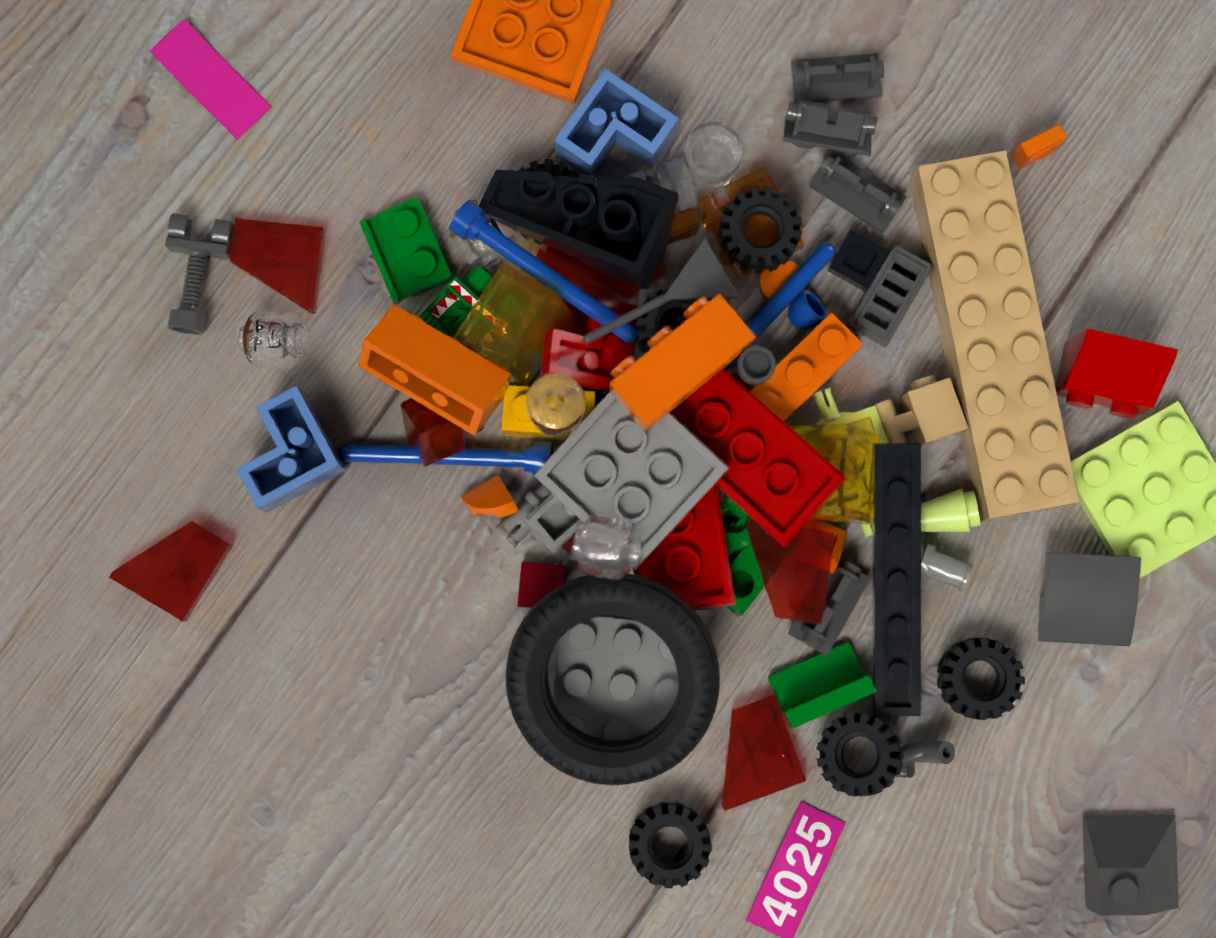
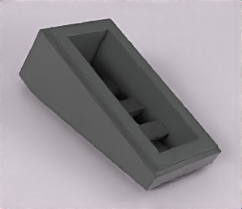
M893 245L847 327L886 348L933 266L900 246ZM895 264L915 276L914 280L912 281L896 272L891 267ZM886 279L906 290L905 296L903 297L883 286V281ZM875 295L898 307L896 312L893 313L873 302L872 300ZM869 311L887 321L889 324L886 330L864 318L865 312Z

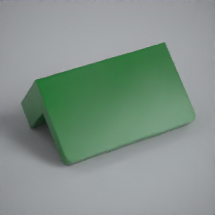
M843 643L831 648L828 656L820 653L768 677V682L788 727L792 729L877 692L870 676L863 673L850 643Z

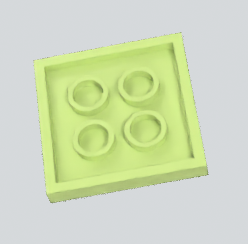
M1179 401L1172 403L1071 460L1079 502L1110 555L1141 557L1140 578L1216 535V463Z

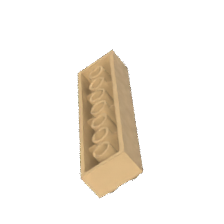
M1004 150L920 165L916 168L909 181L925 260L933 266L929 273V280L948 374L968 425V429L961 432L971 488L975 492L980 522L1078 503L1077 489L1007 152Z

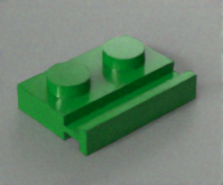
M418 197L382 211L377 216L368 220L363 219L359 221L394 304H398L401 300L408 297H414L441 286L453 279Z

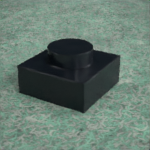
M850 230L827 271L866 292L890 251L859 233Z

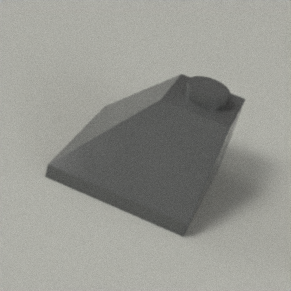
M1174 815L1082 816L1085 908L1100 916L1149 915L1179 908L1176 824Z

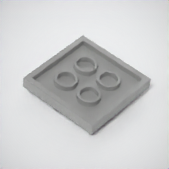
M610 391L534 476L599 536L603 542H612L615 535L618 536L612 549L617 554L616 548L617 550L621 549V554L624 549L620 538L623 541L624 537H626L624 531H627L628 525L631 531V539L626 563L633 570H636L730 467L671 412L644 432Z
M596 617L577 624L559 639L553 700L561 714L580 731L606 740L630 739L653 729L665 718L672 708L678 693L676 664L664 641L647 626L635 620Z

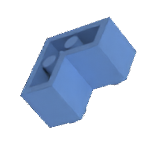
M605 68L554 139L555 155L581 173L595 175L617 144L653 168L677 134L679 118Z
M297 385L256 407L277 446L237 468L257 509L268 513L346 471L306 393Z

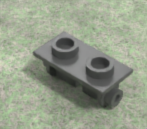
M878 53L791 60L794 103L798 104L799 99L809 102H826L882 97L881 78H884V62L879 60Z
M800 99L798 104L789 102L784 124V142L793 143L795 146L804 149L819 147L836 150L845 156H856L858 154L871 156L872 135L875 133L877 117L869 116V111L838 107L836 120L831 121L827 120L830 105Z
M834 150L824 160L818 170L819 172L809 185L810 188L882 234L907 198L904 194Z
M839 560L833 574L823 570L788 634L828 656L868 584L870 577L861 573L859 567L848 561L844 563Z

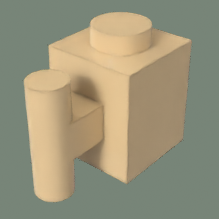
M930 375L909 383L911 391L900 398L906 413L897 415L891 399L874 405L878 411L889 443H907L904 433L912 431L916 443H920L922 447L960 434L968 429L950 377L937 382L935 375Z

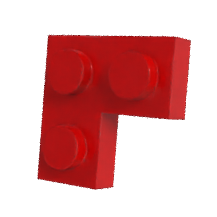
M600 296L595 298L620 316L638 307ZM589 317L587 334L602 325ZM637 318L630 322L635 327ZM553 328L545 333L541 377L610 392L609 383L615 379L611 372L629 356L632 355L634 357L635 342L627 343L610 332L586 344L583 341L582 335Z

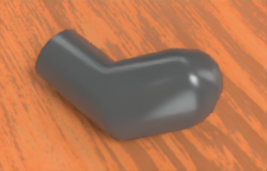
M922 739L900 747L901 751H904L903 759H901L900 763L902 769L896 777L912 778L915 775V762L950 764L955 756L953 744L948 741Z

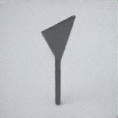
M704 238L666 293L584 335L583 341L586 344L591 343L670 300H697L703 296L707 299H713L719 293L724 299H738L739 297L709 243Z

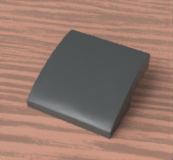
M1046 552L1044 596H1040L1038 641L1130 647L1138 603L1141 557Z

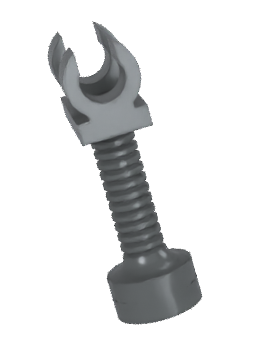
M172 213L168 223V237H166L165 246L171 252L189 254L190 257H188V270H186V279L184 280L186 283H184L182 292L184 296H182L180 307L170 310L167 328L179 333L202 335L206 316L198 311L197 306H199L205 259L212 257L231 260V250L235 239V225H232V221L216 219L212 229V243L191 241L192 219H188V215Z
M760 343L742 352L738 358L737 366L730 374L750 391L756 385L766 382L773 375L779 362L774 358L771 351Z

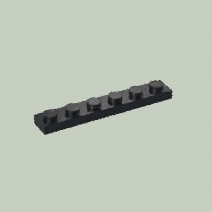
M873 443V685L877 691L873 693V713L875 716H921L920 443Z

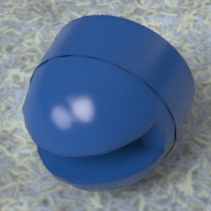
M808 290L799 294L791 302L788 309V318L791 324L798 329L808 330L816 327L827 317L822 302L815 294Z

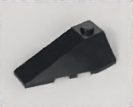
M496 170L479 207L485 210V216L577 261L641 289H648L666 252L679 195L675 191L632 176H621V179L595 178L593 174H579V177L551 176L549 172Z

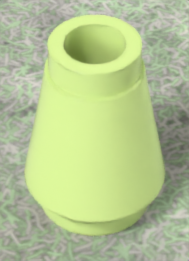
M961 488L921 503V532H970V528L981 526L974 491L963 492Z

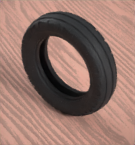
M620 572L595 573L575 578L556 587L541 598L524 617L514 635L507 658L506 691L513 718L525 740L540 757L559 771L576 779L595 784L626 785L638 783L659 776L679 764L694 750L705 735L713 719L719 697L720 670L717 653L712 638L698 614L684 599L669 588L656 581L634 574ZM601 616L629 618L650 628L667 645L677 668L678 693L668 714L653 729L640 736L625 740L600 739L574 727L557 708L548 682V666L551 653L559 639L568 630L583 621Z

